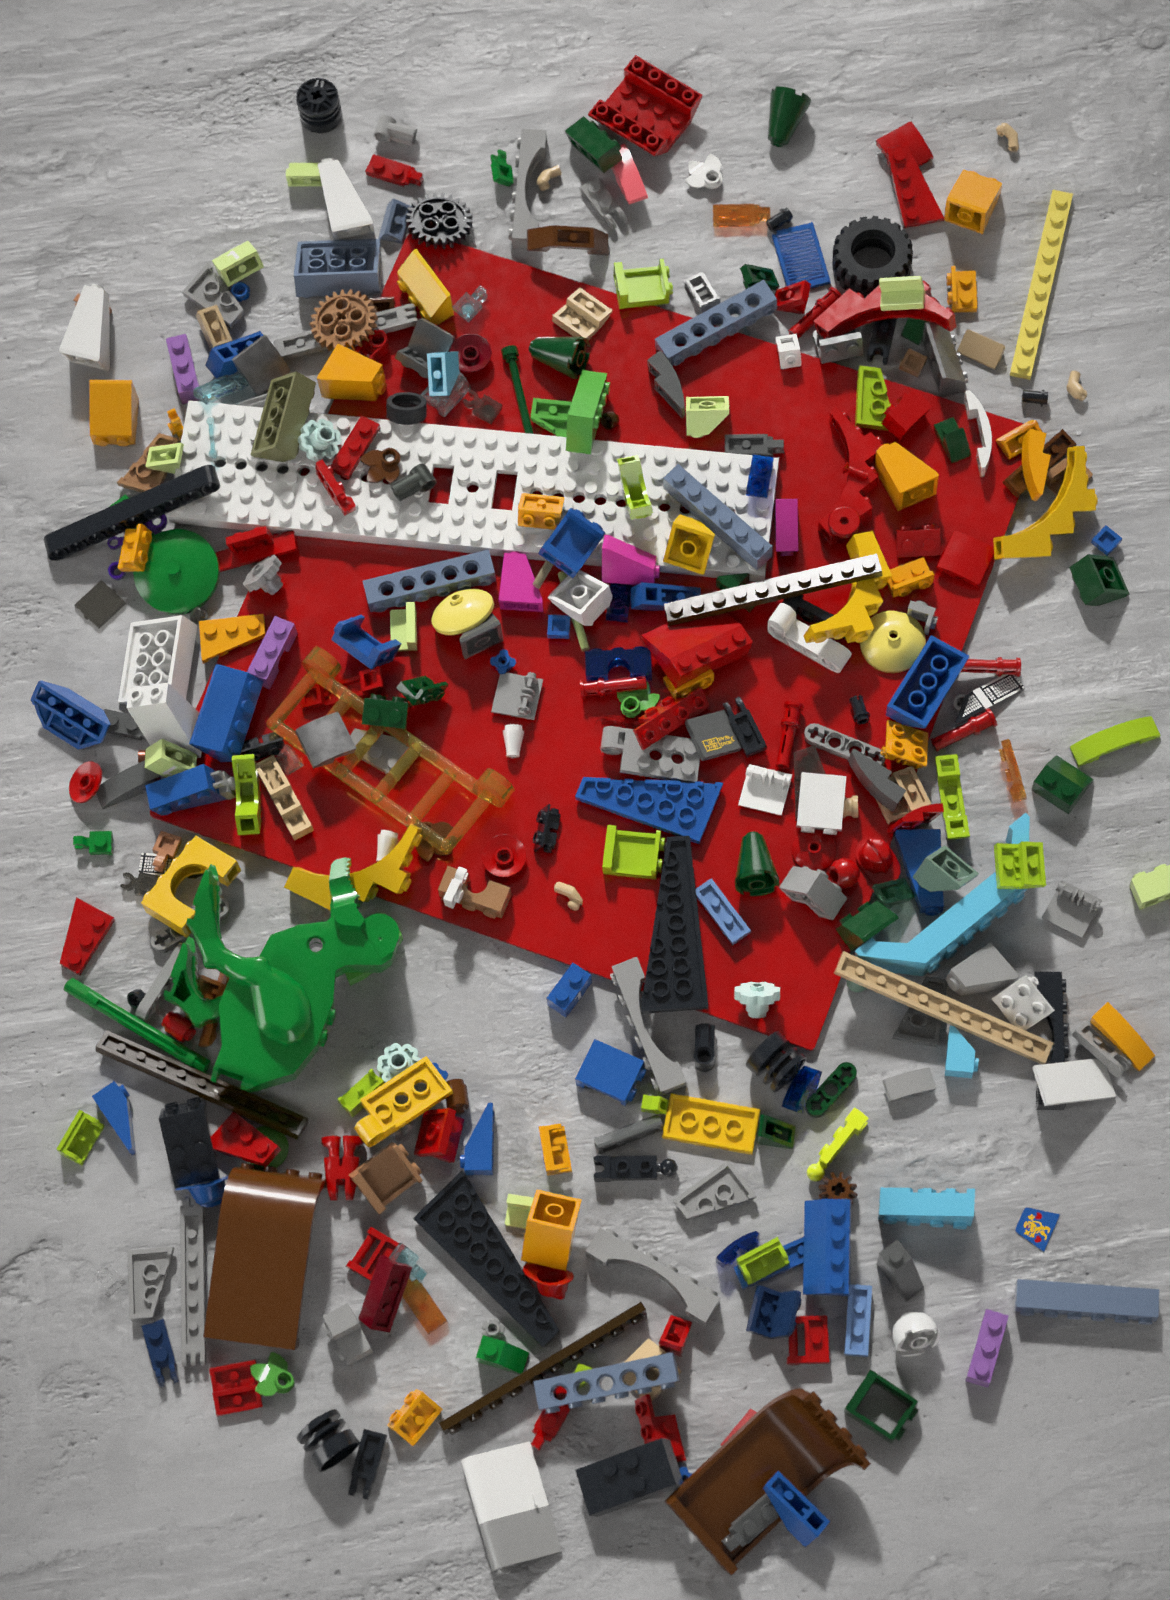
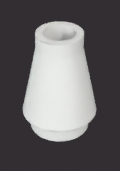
M505 725L503 737L506 757H520L524 736L521 725Z
M381 830L380 835H378L376 861L389 854L398 844V833Z

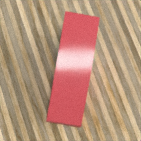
M626 144L620 145L622 148L620 152L623 159L611 169L615 174L619 188L630 205L647 199L648 195Z

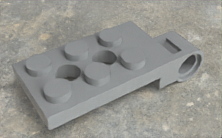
M614 726L603 728L600 750L610 755L622 753L620 773L684 783H695L697 781L700 756L692 739L666 735L645 750H642L633 729ZM658 751L662 758L660 760H653L650 757V752ZM678 754L682 756L683 762L676 764L672 761L671 756Z

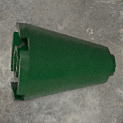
M781 86L775 87V90L772 89L768 126V140L771 141V145L782 147L790 141L811 103V98L802 92L800 96L795 94L796 89Z
M536 337L529 345V352L532 358L570 378L579 379L577 376L581 375L582 370H586L590 353L586 352V346L590 347V343L584 337Z
M758 832L747 833L741 841L734 883L735 889L743 895V891L750 892V896L767 895L775 891L774 887L776 885L778 887L780 885L779 876L764 836Z

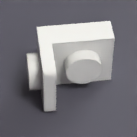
M797 335L775 337L781 369L801 366V352Z

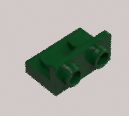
M422 676L401 681L396 688L415 706L427 704L431 701H439L445 695V690L449 684L446 681L434 684L430 678Z

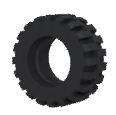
M867 216L860 217V221L853 220L849 222V227L844 226L840 230V234L836 236L833 246L832 269L836 280L840 281V286L844 290L850 288L855 293L859 292L866 298L879 286L880 278L908 277L910 275L913 245L911 240L908 239V233L904 229L901 230V226L898 223L894 222L892 224L890 223L891 219L885 217L884 219H879V216H872V218L867 219ZM876 247L886 251L892 260L881 268L870 269L858 264L853 256L863 248Z

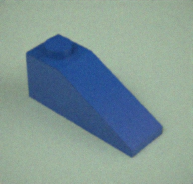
M259 331L211 348L205 366L217 380L238 372V369L231 359L263 336L262 332Z
M641 582L631 588V609L665 611V603L701 595V588Z
M113 1081L94 1094L92 1098L130 1154L134 1155L136 1150L131 1104L127 1100V1097L130 1095L123 1084L118 1086Z
M493 1103L487 1104L465 1146L464 1155H460V1168L464 1169L466 1175H493Z
M779 1471L763 1487L787 1530L805 1548L830 1523Z

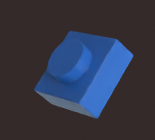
M1105 525L1091 540V544L1108 556L1122 542V537Z
M548 615L547 637L569 639L570 616Z

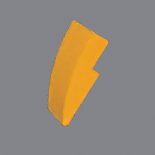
M1030 428L1023 437L1022 467L1030 497L1033 501H1037L1043 495L1051 455L1043 453L1047 433Z
M1109 1002L1092 1016L1090 1022L1131 1060L1133 1067L1138 1072L1155 1057V1054L1141 1036Z

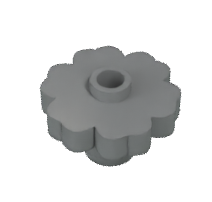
M273 555L259 562L245 577L244 587L249 592L261 588L270 595L276 593L283 585L281 577L277 574L282 564L281 561Z

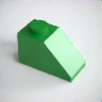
M483 1335L476 1359L478 1363L520 1375L524 1372L529 1352L505 1341Z

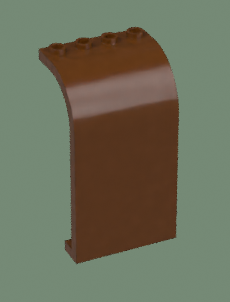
M241 1163V1166L234 1167L231 1170L225 1185L220 1208L203 1337L290 1350L299 1348L300 1338H298L314 1215L319 1195L322 1189L327 1188L326 1179L322 1178V1173L309 1172L308 1176L300 1175V1170L286 1169L285 1173L278 1172L277 1167L273 1166L256 1169L255 1164Z
M793 1389L766 1404L664 1501L723 1570L731 1576L738 1570L735 1565L782 1521L779 1516L743 1547L739 1545L730 1551L722 1543V1540L730 1534L728 1529L732 1526L731 1523L766 1493L763 1487L777 1471L806 1497L823 1480L836 1471L847 1466H857L865 1470L871 1464L866 1458L868 1453L859 1444L855 1446L851 1441L853 1438L851 1433L845 1427L840 1428L837 1425V1417L829 1409L825 1411L820 1405L823 1401L813 1391L810 1393L803 1389Z

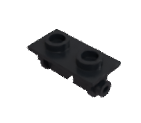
M274 731L262 735L263 743L259 744L257 737L244 741L240 752L241 755L254 754L256 762L260 758L278 755L287 749L282 733Z
M550 804L539 810L536 822L538 823V829L533 836L535 852L540 848H544V852L552 853V849H555L557 833L550 832V829L558 830L561 814L556 808H551L550 810Z

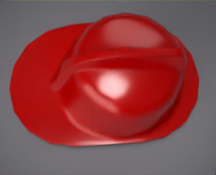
M868 837L862 839L857 844L855 857L873 883L880 886H888L899 878L901 873L900 863L887 842L877 837Z
M529 1262L523 1266L524 1274L536 1282L541 1295L559 1300L565 1298L568 1285L574 1279L572 1272Z

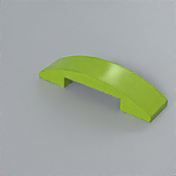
M1152 716L1120 723L1099 731L1071 745L1070 750L1078 767L1099 760L1100 756L1137 742L1142 744L1161 735Z
M957 754L935 756L940 803H943L944 807L942 816L947 840L970 838L960 782Z

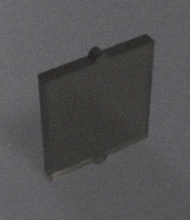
M101 580L74 606L84 615L86 620L89 619L99 629L126 602L116 594L115 589H111Z

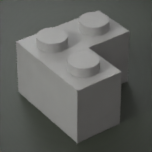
M793 866L779 887L792 901L805 903L819 917L834 920L847 899L841 892L842 889L837 884L832 883L825 872L819 869L814 871L805 866L803 868Z
M348 1303L323 1316L326 1323L322 1324L330 1341H336L338 1348L335 1351L341 1362L345 1360L349 1366L374 1353Z

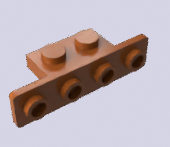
M220 972L216 981L204 975H198L200 991L205 998L215 999L224 993L229 980L227 976ZM218 1023L208 1024L203 1027L198 1046L202 1048L208 1047L215 1042Z

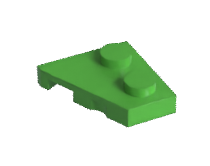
M533 398L531 421L556 436L566 437L567 416L572 402Z

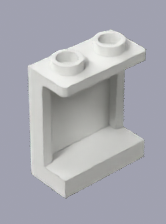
M801 773L797 828H801V832L814 833L815 829L824 830L823 834L837 835V831H842L846 776Z

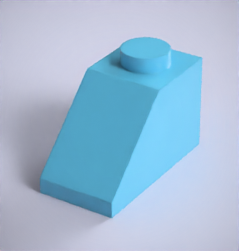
M458 351L427 353L429 396H449L460 373Z
M949 1026L944 1076L972 1079L973 1072H978L979 1058H975V1050L955 1026Z

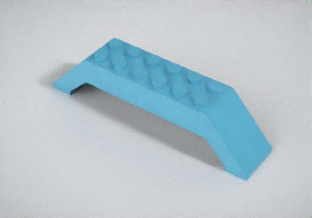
M1027 813L1023 814L1009 826L1006 837L1008 844H1019L1021 841L1029 842L1030 816ZM994 872L908 943L875 941L871 937L855 950L854 956L892 973L924 976L928 972L932 974L940 967L939 963L945 958L949 960L957 953L956 949L962 944L964 946L968 945L974 939V934L979 930L980 932L985 931L991 925L990 921L995 917L1001 918L1008 911L1007 907L1012 903L1016 905L1022 901L1027 889H997L996 872Z

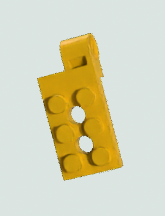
M425 1056L360 1099L361 1104L369 1115L358 1121L354 1126V1130L367 1147L375 1146L452 1095V1089L427 1056ZM417 1083L427 1085L426 1090L423 1092L416 1091L414 1087ZM400 1095H405L408 1097V1101L405 1104H398L395 1101L396 1098Z

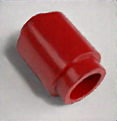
M170 1011L161 1023V1026L164 1027L167 1033L182 1043L186 1040L190 1041L196 1033L192 1022L178 1012Z

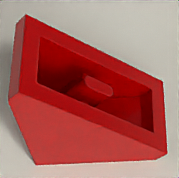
M670 1315L659 1340V1347L665 1352H672L682 1357L693 1322Z

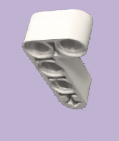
M780 603L768 620L769 634L831 671L840 673L852 655L850 650L831 638L821 643H806L803 635L810 626L797 620L796 612L790 606Z

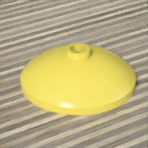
M466 589L455 592L436 607L431 619L432 625L437 632L444 635H456L467 632L479 626L490 616L494 608V601L488 592L479 589Z
M885 611L873 616L871 622L874 630L866 641L860 643L861 652L866 661L874 668L887 673H899L910 669L926 644L925 633L919 622L912 616L899 611ZM896 634L897 637L891 638L889 635Z

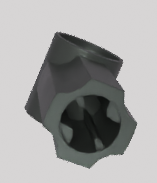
M422 463L413 467L405 477L390 484V487L400 502L419 491L426 492L432 489L437 481L426 464Z

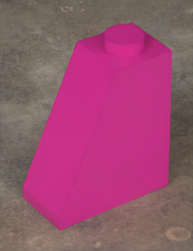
M775 499L776 552H780V556H793V551H798L797 499Z
M610 535L604 536L602 545L603 583L638 585L641 582L654 583L655 578H659L660 565H656L655 555Z
M518 551L504 553L499 594L500 609L543 612L544 610L539 589L532 585L535 578L526 554Z

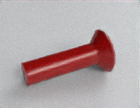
M846 462L845 468L842 471L843 474L849 472L867 480L868 473L853 468L849 465V462Z

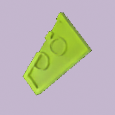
M859 366L855 427L889 431L881 424L885 418L883 413L891 405L887 396V388L881 368Z

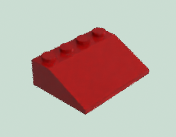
M728 613L672 626L666 623L641 635V639L675 689L710 669L714 671L748 655L753 643L743 626Z

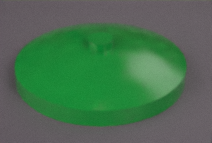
M170 529L152 537L144 571L133 572L134 582L141 597L154 609L172 615L186 614L202 607L214 594L220 577L219 561L211 545L197 533L185 529Z

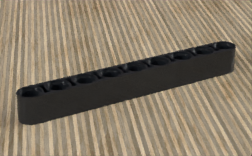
M201 466L47 534L44 537V543L48 558L53 561L61 560L123 533L125 529H132L138 524L146 523L220 489V482L215 466Z

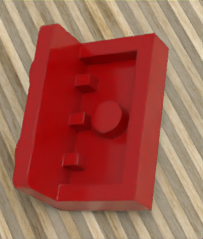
M922 524V528H913V525H900V529H895L897 557L941 555L940 528L935 527V524Z

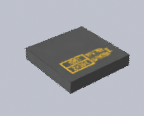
M725 710L688 719L684 723L702 761L735 753L742 749Z

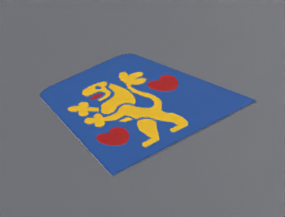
M1026 1207L1015 1230L1044 1252L1060 1214Z

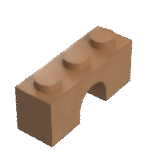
M447 866L438 888L439 896L442 897V900L452 879L455 877L456 868ZM468 873V877L462 886L464 894L459 904H462L463 908L470 911H475V909L482 911L485 916L490 918H496V916L502 918L512 895L510 887L489 880L484 891L472 893L467 889L470 882Z

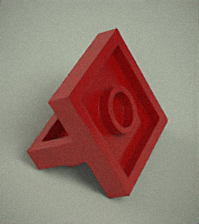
M451 1108L427 1110L424 1112L414 1155L419 1157L431 1156L447 1163H454L465 1119L456 1116V1110Z

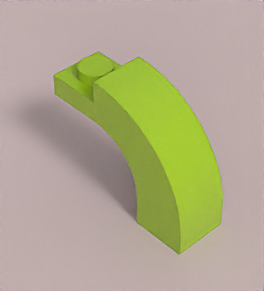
M634 455L617 459L630 519H642L652 516V504L647 494L639 456Z
M255 755L232 756L236 788L235 820L238 835L260 834L261 798Z

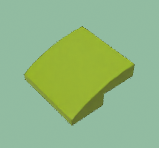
M1021 841L1019 844L996 843L994 845L997 889H1030L1046 886L1043 842Z

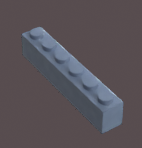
M679 464L663 477L664 490L755 570L758 571L772 557V545Z
M1017 1279L1014 1311L1020 1312V1315L1034 1316V1313H1044V1317L1048 1318L1067 1315L1068 1319L1078 1320L1081 1319V1316L1091 1317L1093 1321H1105V1318L1115 1319L1114 1321L1117 1323H1128L1129 1320H1138L1139 1324L1151 1325L1159 1318V1289Z

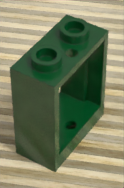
M870 1369L845 1407L844 1413L892 1444L895 1439L900 1441L906 1431L903 1426L907 1420L913 1421L919 1409L916 1408L918 1404L916 1399ZM874 1384L908 1406L891 1434L857 1412L858 1407Z

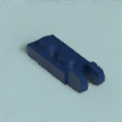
M161 1319L142 1325L151 1364L159 1387L165 1386L162 1369L168 1367L173 1382H179L176 1369L177 1362L165 1320Z

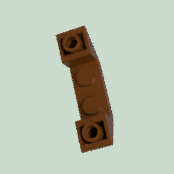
M551 225L527 229V251L548 252L551 248L587 250V254L609 255L608 234L592 227Z

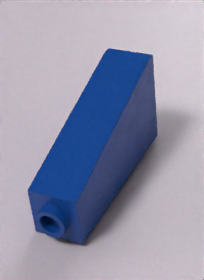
M941 829L896 830L895 843L919 912L925 913L928 916L943 913V891L929 892L927 889L919 886L918 882L912 878L925 858L941 848Z

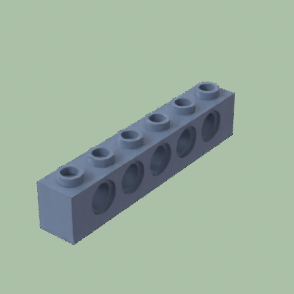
M762 280L655 338V349L657 352L661 350L672 366L679 365L689 356L698 355L704 348L719 343L722 338L728 335L732 336L746 325L751 326L757 319L774 313L777 309V298L766 282ZM756 304L757 307H750L749 305ZM738 314L740 316L732 317L731 315ZM714 324H720V325H722V326H720V327H714L713 325H714ZM703 334L701 337H696L695 335ZM680 343L685 344V346L678 347L676 345Z
M488 549L363 580V585L370 612H383L390 607L406 606V602H423L430 597H443L449 595L450 592L471 589V587L479 585L488 586L496 581V576ZM470 570L477 571L474 575L467 574ZM450 575L456 576L453 580L446 579ZM429 580L435 581L432 585L425 584ZM406 586H414L412 590H404ZM386 591H392V592H393V593H392L391 595H389V596L383 595L384 592H386Z
M671 1352L533 1382L539 1410H545L546 1414L560 1411V1406L568 1405L569 1409L582 1407V1402L591 1400L592 1404L606 1402L605 1397L614 1395L615 1399L629 1397L628 1392L638 1391V1395L652 1392L651 1387L661 1386V1390L675 1387V1382H680L675 1353ZM653 1367L659 1370V1378L655 1381H651L648 1378V1371ZM629 1372H633L636 1375V1382L632 1386H628L624 1380ZM606 1377H610L613 1380V1387L608 1391L602 1388V1380ZM582 1382H587L590 1385V1391L587 1395L583 1396L579 1392V1385ZM563 1386L567 1390V1396L565 1399L559 1400L556 1397V1390Z

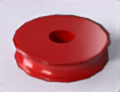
M848 506L837 507L829 515V530L839 538L852 537L860 529L861 519L855 509ZM847 520L848 523L846 525H843L840 523V521Z

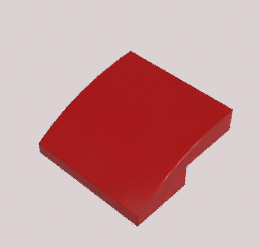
M912 121L876 140V145L887 158L888 165L886 149L906 144L918 167L934 159L927 143Z
M954 530L936 568L952 578L958 576L974 587H977L992 559L994 547L970 535Z
M943 803L926 805L907 813L887 829L888 833H895L896 830H913L921 823H930L944 812Z
M256 1359L209 1368L216 1416L263 1407L262 1395L255 1391L259 1382L252 1377L250 1370L251 1365L257 1364Z

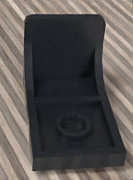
M200 1097L190 1098L187 1100V1103L179 1105L178 1102L165 1104V1108L161 1109L159 1115V1123L175 1188L220 1179L207 1120V1102L205 1099L200 1100Z

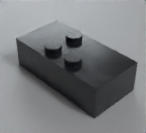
M664 1438L575 1470L588 1514L594 1517H600L674 1490L683 1483L671 1441Z

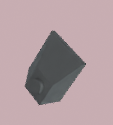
M493 613L479 626L464 632L459 639L464 659L504 641L501 624Z

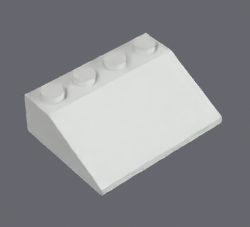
M182 615L131 623L118 703L127 705L129 688L169 683L186 699L198 625Z

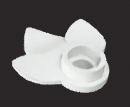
M710 153L705 163L688 162L691 176L686 179V182L691 187L716 189L722 184L721 163L715 155Z

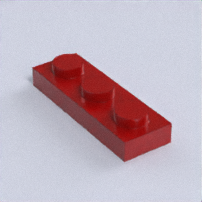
M361 415L330 465L334 473L347 479L351 477L361 457L365 454L380 430L379 423Z

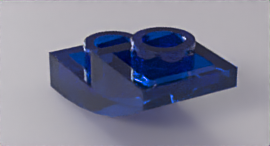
M752 454L746 496L767 499L774 457Z
M610 584L612 600L609 608H607L606 620L628 622L631 588L633 585Z
M803 1066L790 1084L781 1107L803 1114L809 1092L816 1093L822 1071Z
M754 1231L733 1241L716 1257V1263L724 1268L727 1263L731 1265L739 1255L736 1253L737 1251L744 1255L760 1245L758 1241L760 1233Z

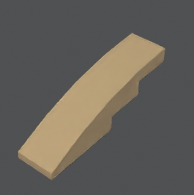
M274 755L256 763L258 774L293 839L296 840L314 831Z

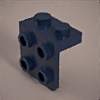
M761 1285L756 1286L746 1331L767 1339L790 1337L796 1328L795 1318L802 1302L800 1298L801 1292L797 1290L779 1292Z

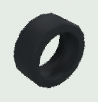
M411 392L393 394L387 399V418L391 422L401 425L418 424L424 421L427 416L426 399L417 393Z

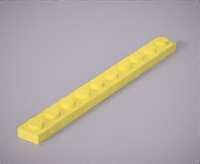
M1052 190L1010 376L1031 379L1073 193Z

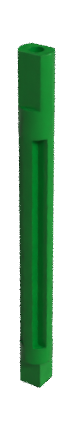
M73 977L66 982L63 990L110 1017L181 1060L184 1064L204 1073L209 1069L211 1061L190 1050L122 1009Z

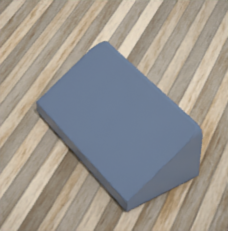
M392 199L387 204L378 238L384 241L402 243L406 231V213H408V207L412 208V206Z

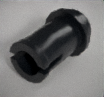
M781 208L779 213L765 222L769 230L774 232L786 222L790 223L793 215L788 208Z
M1023 389L1021 403L1041 404L1043 407V405H1047L1049 392H1044V389L1042 391Z
M858 695L859 699H857V696H853L849 699L854 713L853 720L858 725L868 723L870 713L866 710L863 696Z

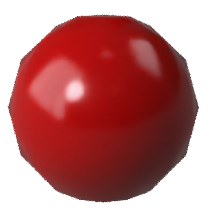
M839 858L831 864L828 875L832 883L846 889L851 888L857 883L860 872L856 862L850 858Z

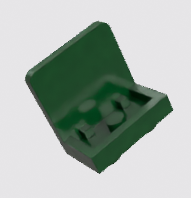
M371 694L370 698H364L362 724L406 729L409 707L413 708V705L408 703L406 698L392 697V701H389L387 696Z

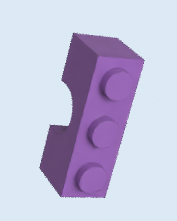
M182 334L166 338L182 404H187L188 401L203 400L187 335Z
M276 616L247 670L248 673L263 681V687L268 689L271 688L279 672L278 664L284 651L289 652L298 634L294 623Z
M989 1309L985 1310L966 1376V1382L986 1388L989 1387L1009 1315Z

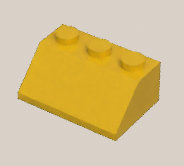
M413 250L397 271L399 279L397 284L402 292L406 291L408 293L410 303L419 308L421 317L434 325H438L454 315L451 295L418 250Z

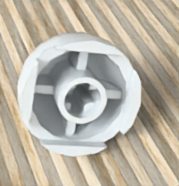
M906 1312L893 1326V1343L897 1352L900 1351L904 1357L921 1355L925 1353L923 1348L929 1345L933 1348L940 1341L941 1334L937 1325L930 1316L924 1313Z

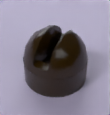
M613 411L602 414V426L607 430L615 428L619 424V416Z

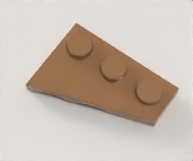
M159 433L143 451L144 454L139 460L129 467L127 474L117 481L118 486L142 493L163 484L168 472L148 469L146 467L149 447L180 443L179 438Z

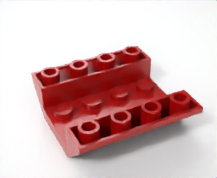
M635 55L624 68V79L605 102L599 99L588 113V116L656 157L667 153L691 124L703 95Z

